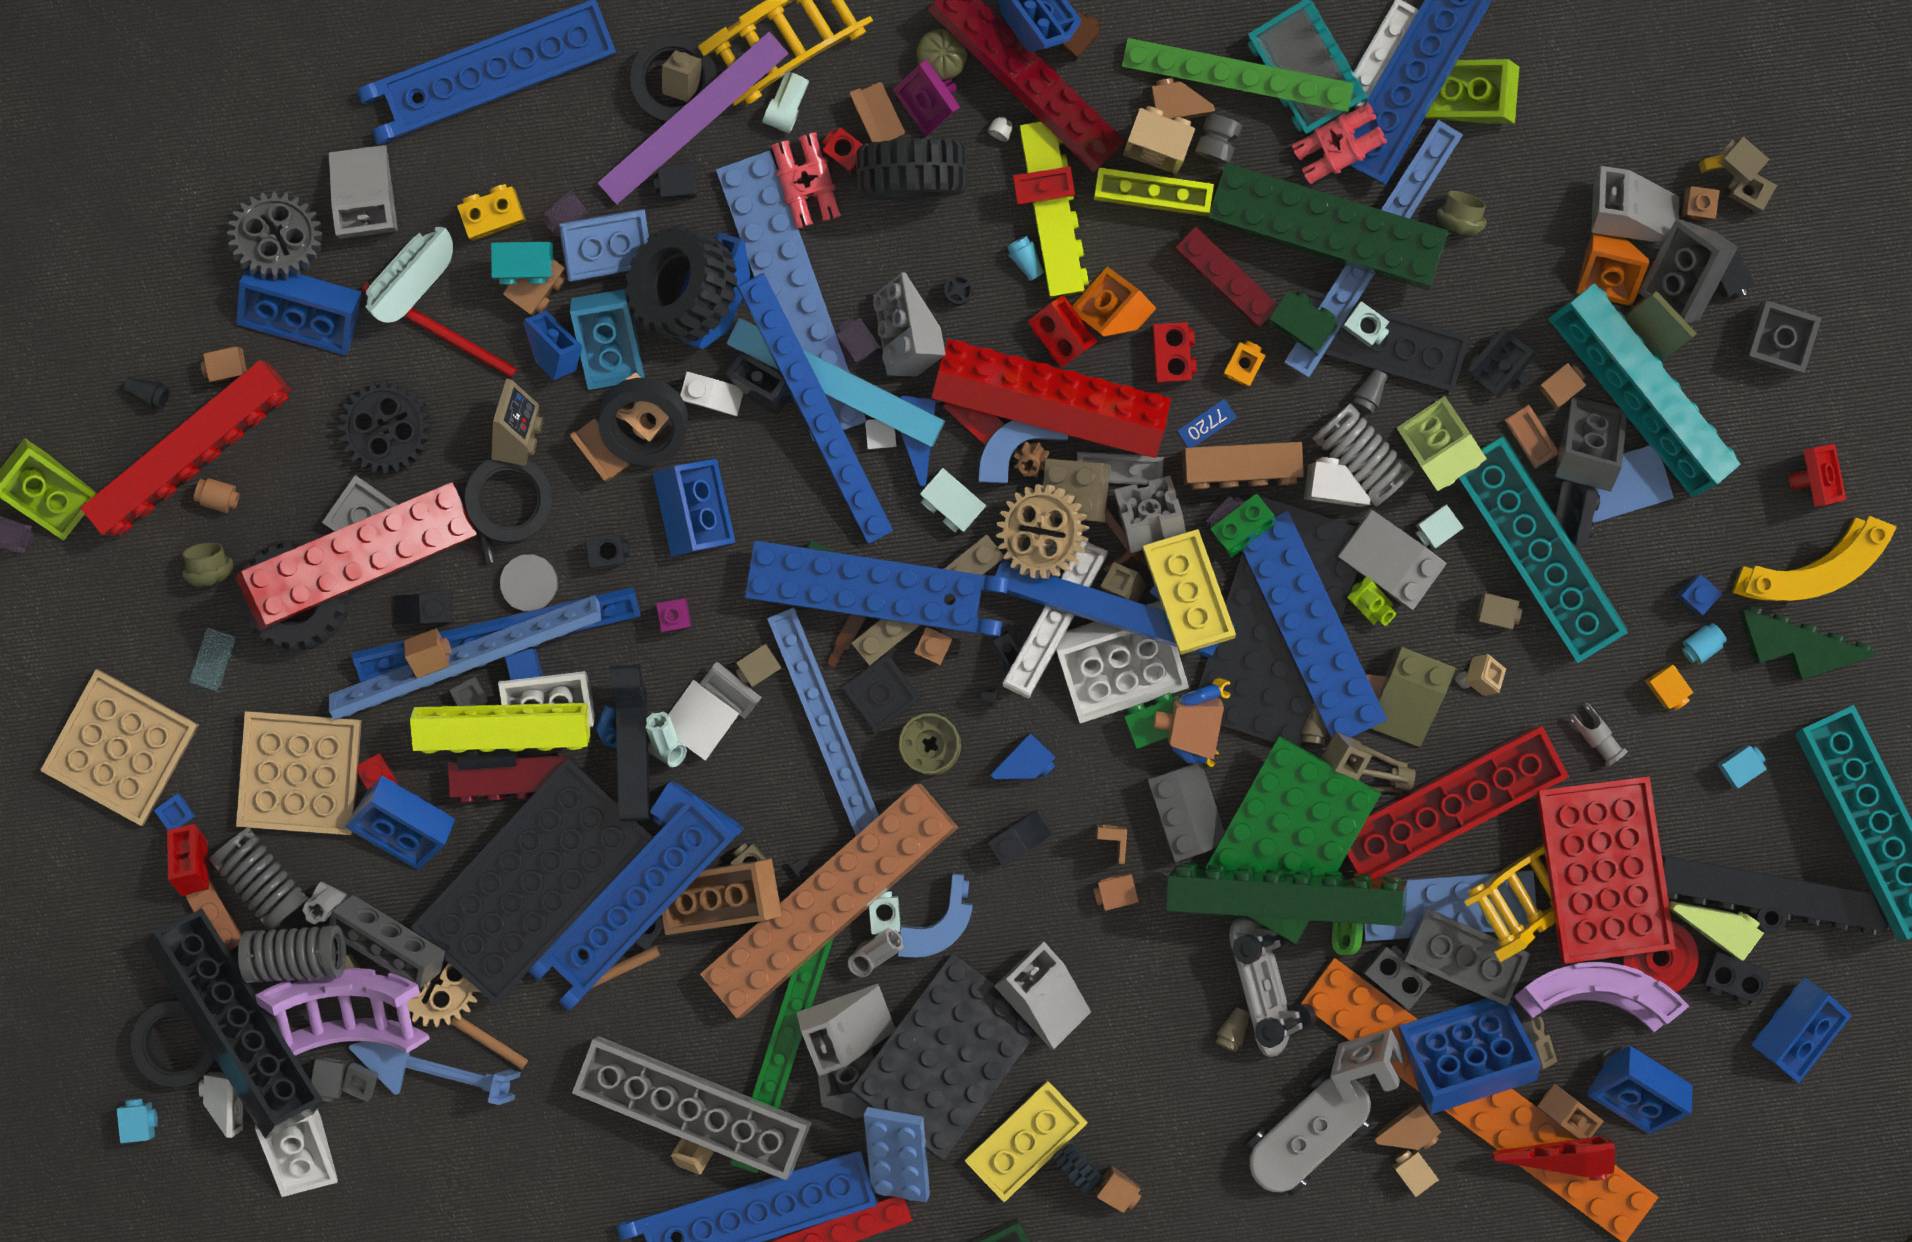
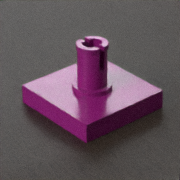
M928 60L920 63L893 89L925 137L938 129L960 108L952 96L956 92L955 83L946 87L952 79L941 80Z

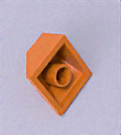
M1592 233L1585 252L1576 293H1581L1595 283L1598 288L1605 291L1609 301L1633 306L1649 265V259L1624 237Z
M1109 267L1103 270L1072 305L1080 318L1102 336L1138 330L1156 310V307L1139 289Z

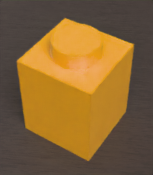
M1667 664L1645 680L1665 709H1680L1690 701L1688 696L1694 693L1673 664Z

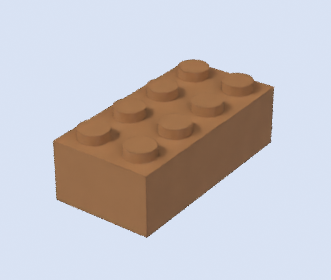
M1302 442L1193 447L1182 450L1184 485L1190 484L1191 490L1210 488V483H1219V488L1239 487V482L1247 481L1248 487L1268 485V480H1277V485L1297 484V479L1304 477Z
M772 859L704 869L662 913L665 935L759 922L782 916Z

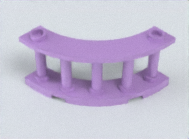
M1605 962L1578 963L1550 971L1528 984L1523 990L1513 996L1531 1018H1534L1550 1007L1571 1001L1585 1000L1607 1003L1629 1012L1643 1022L1653 1033L1663 1025L1666 1026L1689 1007L1675 991L1663 982L1655 980L1640 970L1625 965Z
M348 968L344 970L340 978L320 979L317 977L316 979H305L292 984L286 980L255 995L257 1004L275 1016L277 1028L295 1056L319 1046L346 1041L377 1042L393 1046L408 1053L429 1040L427 1033L412 1026L407 1004L409 1000L420 994L418 984L396 974L389 973L387 977L376 975L375 970ZM338 996L343 1019L322 1023L317 999ZM350 996L370 998L374 1018H355ZM383 1002L396 1007L399 1022L386 1019ZM306 1003L311 1026L291 1033L286 1010Z

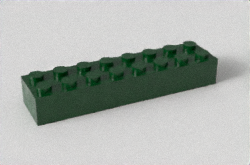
M1229 163L1225 164L1208 216L1210 224L1427 291L1431 290L1448 238V230Z
M1185 862L1180 863L1179 867L1175 866L1168 876L1167 911L1402 926L1406 917L1407 881H1401V877L1395 875H1385L1383 879H1371L1370 874L1357 873L1352 878L1342 877L1340 872H1325V876L1313 875V871L1296 870L1295 874L1284 873V869L1267 868L1266 872H1257L1254 867L1239 866L1237 870H1226V866L1220 864L1208 865V868H1197L1196 863Z

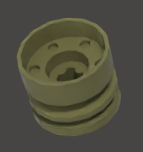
M935 713L921 714L912 718L903 727L899 738V750L904 761L914 771L924 775H939L948 771L957 762L961 752V738L955 726L947 718ZM933 737L936 738L935 744L938 746V749L936 751L930 750L929 753L925 752L926 746L923 744L926 739L931 741Z

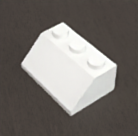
M1322 457L1308 465L1304 499L1356 507L1370 505L1369 496L1345 465H1338L1339 459Z
M586 671L499 681L498 683L502 705L588 703L590 727L594 726L595 711L591 686Z

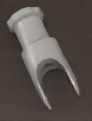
M1584 702V708L1593 719L1594 728L1591 730L1584 727L1573 714H1569V718L1591 748H1596L1605 759L1606 767H1609L1628 751L1619 746L1611 736L1612 731L1591 705Z

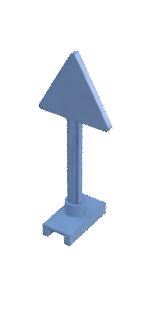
M361 1041L349 1046V1049L370 1070L378 1073V1078L395 1095L400 1093L405 1069L409 1068L482 1087L483 1091L490 1092L488 1102L500 1105L515 1099V1094L508 1092L510 1080L519 1078L521 1073L519 1071L509 1069L494 1075H481L410 1056V1052L405 1053L400 1049L382 1043Z

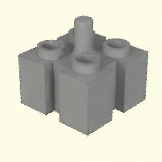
M1171 476L1148 481L1149 486L1139 489L1137 484L1114 489L1123 529H1125L1131 553L1143 550L1144 545L1186 533L1183 514L1179 501L1176 498Z

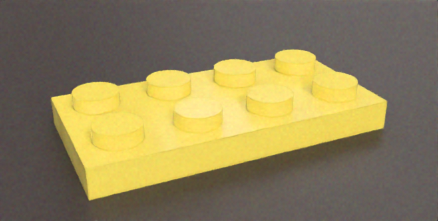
M1199 529L1143 546V552L1179 654L1182 655L1234 639L1236 633Z
M1047 1080L971 1152L964 1161L1005 1202L1088 1122Z

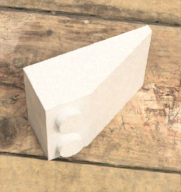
M318 1109L313 1115L267 1139L263 1137L255 1124L256 1133L282 1197L338 1183Z

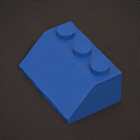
M717 459L677 465L652 472L671 557L736 543Z
M381 775L368 789L345 828L413 868L420 870L445 845L455 818Z
M1804 977L1792 989L1791 995L1784 1004L1774 1012L1773 1018L1766 1027L1757 1034L1751 1046L1796 1082L1800 1083L1852 1015L1827 992Z
M1629 1046L1608 1058L1589 1088L1587 1096L1650 1135L1692 1113L1693 1085L1637 1049Z

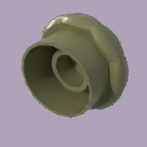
M940 28L929 31L921 38L917 46L916 57L918 64L928 60L940 79L947 80L954 78L962 72L967 63L968 50L948 29Z
M1451 190L1448 191L1445 205L1437 209L1436 218L1439 224L1449 231H1456L1460 235H1476L1483 231L1487 225V220L1483 217L1486 205L1483 201L1470 194Z
M201 543L183 551L182 556L186 568L183 569L182 576L186 582L193 586H212L216 582L225 580L233 570V560L225 556L221 544Z

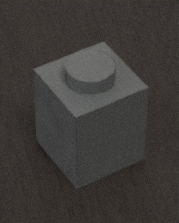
M323 1056L315 1059L311 1082L323 1101L333 1102L334 1098H339L342 1095L348 1061Z

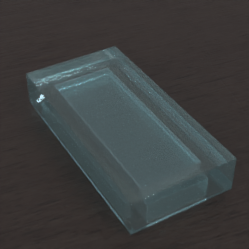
M207 628L189 682L219 691L236 636Z

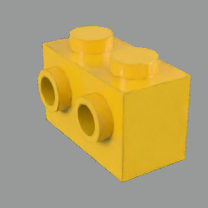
M506 184L499 185L490 189L491 194L480 197L479 194H474L462 199L463 204L457 207L468 238L471 241L526 222L516 191L512 186L507 188Z

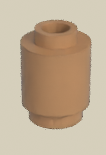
M210 478L207 480L200 479L195 490L194 501L200 502V506L228 513L230 509L236 508L240 494L236 492V486Z

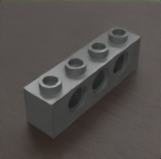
M352 895L332 910L329 926H339L341 928L347 945L392 973L418 984L419 989L441 972L445 954L444 950L358 897Z

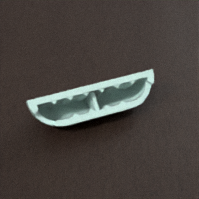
M435 227V232L426 234L423 237L420 233L417 234L373 281L366 291L368 300L365 306L372 316L386 323L399 320L444 272L453 252L452 238L446 228Z

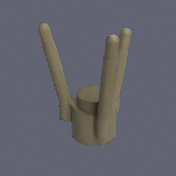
M1364 746L1373 757L1396 767L1391 768L1389 773L1365 769L1362 774L1387 779L1388 785H1392L1370 787L1379 792L1401 794L1402 790L1412 791L1416 774L1415 769L1407 768L1408 763L1397 761Z

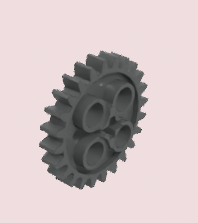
M273 191L272 197L267 199L264 193H261L260 201L251 196L250 206L241 203V212L234 211V221L228 222L230 230L227 231V240L230 241L228 242L229 251H234L233 260H241V269L250 266L251 276L256 274L257 271L261 272V280H264L267 274H272L273 281L277 280L278 274H282L288 280L289 272L291 271L299 276V267L301 266L308 270V260L316 261V252L321 251V223L316 221V212L308 213V203L299 206V197L294 198L292 202L288 201V193H285L282 199L277 197L276 191ZM278 216H283L286 218L283 221L274 220V218ZM261 217H265V218H266V220H267L268 223H269V226H268V224H267ZM251 229H258L261 232L257 234H252L248 231H250ZM299 239L301 242L294 244L290 243L289 240ZM281 247L288 254L287 256L283 254ZM268 251L276 253L274 256L263 255Z

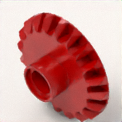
M1672 922L1676 949L1664 950L1666 954L1664 962L1655 964L1653 962V954L1655 952L1623 956V965L1640 970L1655 980L1663 982L1673 991L1678 992L1694 977L1698 967L1699 955L1697 945L1691 934L1681 925Z

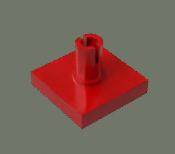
M1835 444L1803 450L1807 470L1789 474L1791 489L1811 487L1815 507L1846 500Z

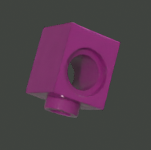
M687 598L656 603L661 632L692 627Z

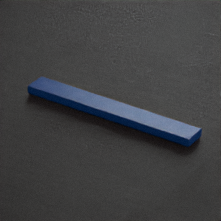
M1004 560L1000 562L995 576L1009 579L1007 594L1177 647L1163 610L1050 575L1049 579H1044L1041 575H1039L1038 579L1031 578L1030 572L1027 575L1020 574V568L1013 569L1010 567V562ZM1217 644L1192 652L1213 658Z

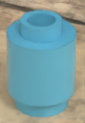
M1714 623L1709 626L1704 625L1683 641L1685 648L1682 649V652L1691 663L1696 661L1698 664H1702L1721 650L1727 639L1721 629Z

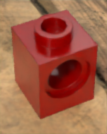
M841 127L837 132L831 130L822 142L825 146L823 153L851 174L857 167L856 152L859 146L863 144ZM838 143H849L852 147L851 152L847 156H839L835 152V147Z

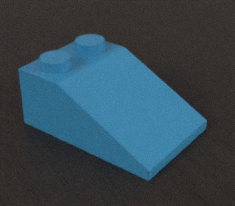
M625 289L571 298L570 314L576 340L582 345L580 357L588 390L615 386L625 381L626 378L635 372L640 377L645 378L635 319L629 310L627 302L630 300L626 299Z

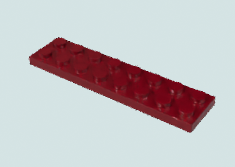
M936 0L930 6L928 11L1093 173L1126 143L1119 136L1118 132L1111 128L1035 51L1028 52L1012 29L982 0Z

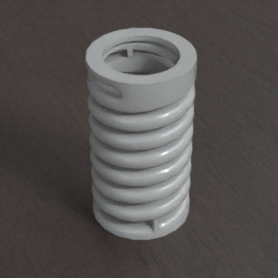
M1349 403L1324 425L1312 439L1319 446L1322 445L1324 451H1329L1335 447L1330 453V458L1337 459L1344 454L1339 459L1338 465L1346 466L1354 460L1347 468L1352 475L1358 471L1354 475L1358 483L1368 477L1360 486L1365 492L1371 488L1367 495L1370 501L1377 507L1406 482L1414 471L1405 464L1403 459H1396L1397 453L1394 450H1389L1390 446L1387 442H1381L1382 436L1374 434V428L1370 425L1366 426L1367 420L1362 417L1359 418L1360 413Z

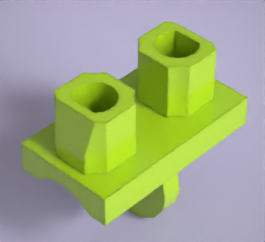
M1367 576L1363 579V582L1353 586L1350 595L1347 597L1373 625L1379 621L1386 626L1397 614L1391 608L1393 603Z

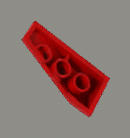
M1605 1135L1490 1151L1491 1157L1498 1162L1589 1177L1590 1181L1607 1179L1606 1174H1613L1615 1167V1144Z

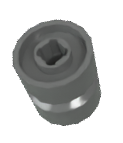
M1208 113L1202 128L1205 135L1199 137L1194 152L1206 159L1222 164H1230L1235 150L1232 142L1238 141L1243 125L1227 117Z

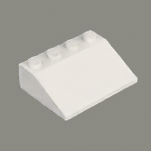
M1161 601L1147 605L1164 611ZM1093 622L1068 630L1056 648L1079 723L1154 700V698L1169 692L1172 694L1189 688L1177 647L1105 624Z

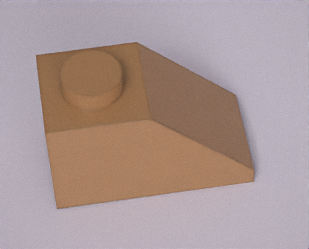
M1173 78L1156 81L1157 86H1152L1151 88L1153 107L1163 111L1162 116L1173 120L1174 116L1190 119L1207 116L1208 113L1214 114L1215 112L1212 103L1182 82L1174 83Z
M1556 1084L1544 1094L1542 1101L1537 1106L1579 1139L1592 1137L1604 1122Z
M1417 1101L1374 1133L1372 1137L1380 1145L1419 1150L1422 1147L1427 1149L1439 1140L1437 1136L1442 1132Z
M1112 1165L1103 1176L1104 1181L1095 1188L1096 1196L1100 1200L1123 1213L1127 1208L1132 1210L1141 1198L1139 1194L1140 1186Z

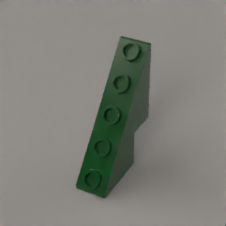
M1747 605L1745 610L1738 611L1754 662L1763 663L1788 654L1796 679L1810 678L1876 656L1874 652H1871L1873 647L1857 641L1855 646L1844 643L1845 637L1831 632L1828 633V636L1817 633L1818 628L1801 623L1800 627L1789 624L1790 618L1774 614L1773 618L1762 615L1763 609Z

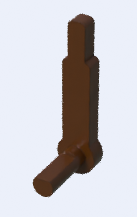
M1106 508L1105 522L1126 549L1122 556L1114 562L1125 566L1132 560L1138 563L1143 559L1139 551L1130 552L1125 532ZM1113 562L1103 569L1106 574L1109 572Z
M850 614L835 641L836 647L828 660L829 665L833 667L837 665L843 652L850 648L866 617Z

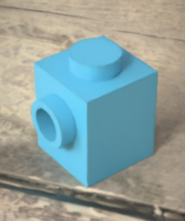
M142 1098L125 1100V1105L117 1108L120 1143L146 1141L155 1137L154 1126H157L158 1117L156 1109H152L151 1102L143 1103Z

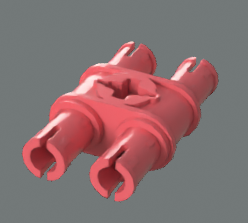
M1368 102L1347 115L1345 113L1339 114L1337 118L1313 130L1314 133L1292 144V148L1296 149L1294 153L1300 161L1321 148L1325 152L1323 158L1302 168L1310 184L1332 172L1334 174L1341 173L1343 168L1358 160L1363 161L1366 153L1387 143V139L1383 138L1385 135L1379 126L1357 139L1354 137V130L1376 119V115L1373 114L1374 111Z
M817 133L809 134L812 146H809L806 135L799 137L806 159L804 165L801 166L795 165L789 141L781 142L784 154L781 153L779 143L771 145L779 169L776 171V177H779L785 197L783 202L786 205L789 204L795 229L803 228L800 216H803L806 227L813 224L806 203V199L812 195L817 197L823 221L831 220L828 208L831 209L833 219L841 216L833 193L836 184H833L827 165L829 161L826 157L822 156ZM807 174L808 178H814L808 188H805L804 184L797 183L802 180L801 175Z

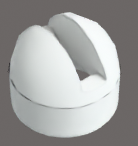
M998 117L992 121L987 131L994 138L1007 142L1012 134L1013 126L1011 121H1007V118Z

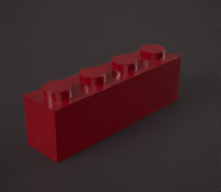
M1197 227L1175 248L1174 251L1256 329L1260 328L1277 308L1278 304Z
M566 755L518 757L517 766L459 770L457 761L449 762L450 797H458V802L475 801V796L486 795L487 800H503L504 794L515 793V799L531 798L533 796L532 792H537L566 761Z

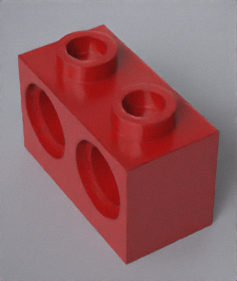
M1064 295L1028 320L1034 334L1042 340L1049 350L1051 357L1058 362L1061 368L1075 360L1098 342Z
M1188 322L1153 324L1156 384L1190 382L1192 375L1197 374L1196 358H1190V346H1195L1194 329H1189ZM1169 331H1177L1182 337L1181 344L1178 346L1169 345L1166 341V334ZM1173 359L1181 361L1184 366L1183 372L1180 375L1171 374L1168 370L1169 361Z
M195 824L167 830L168 880L181 896L209 890L208 840Z

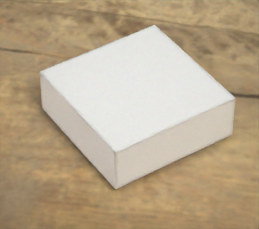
M877 419L865 422L868 449L897 447L895 428Z

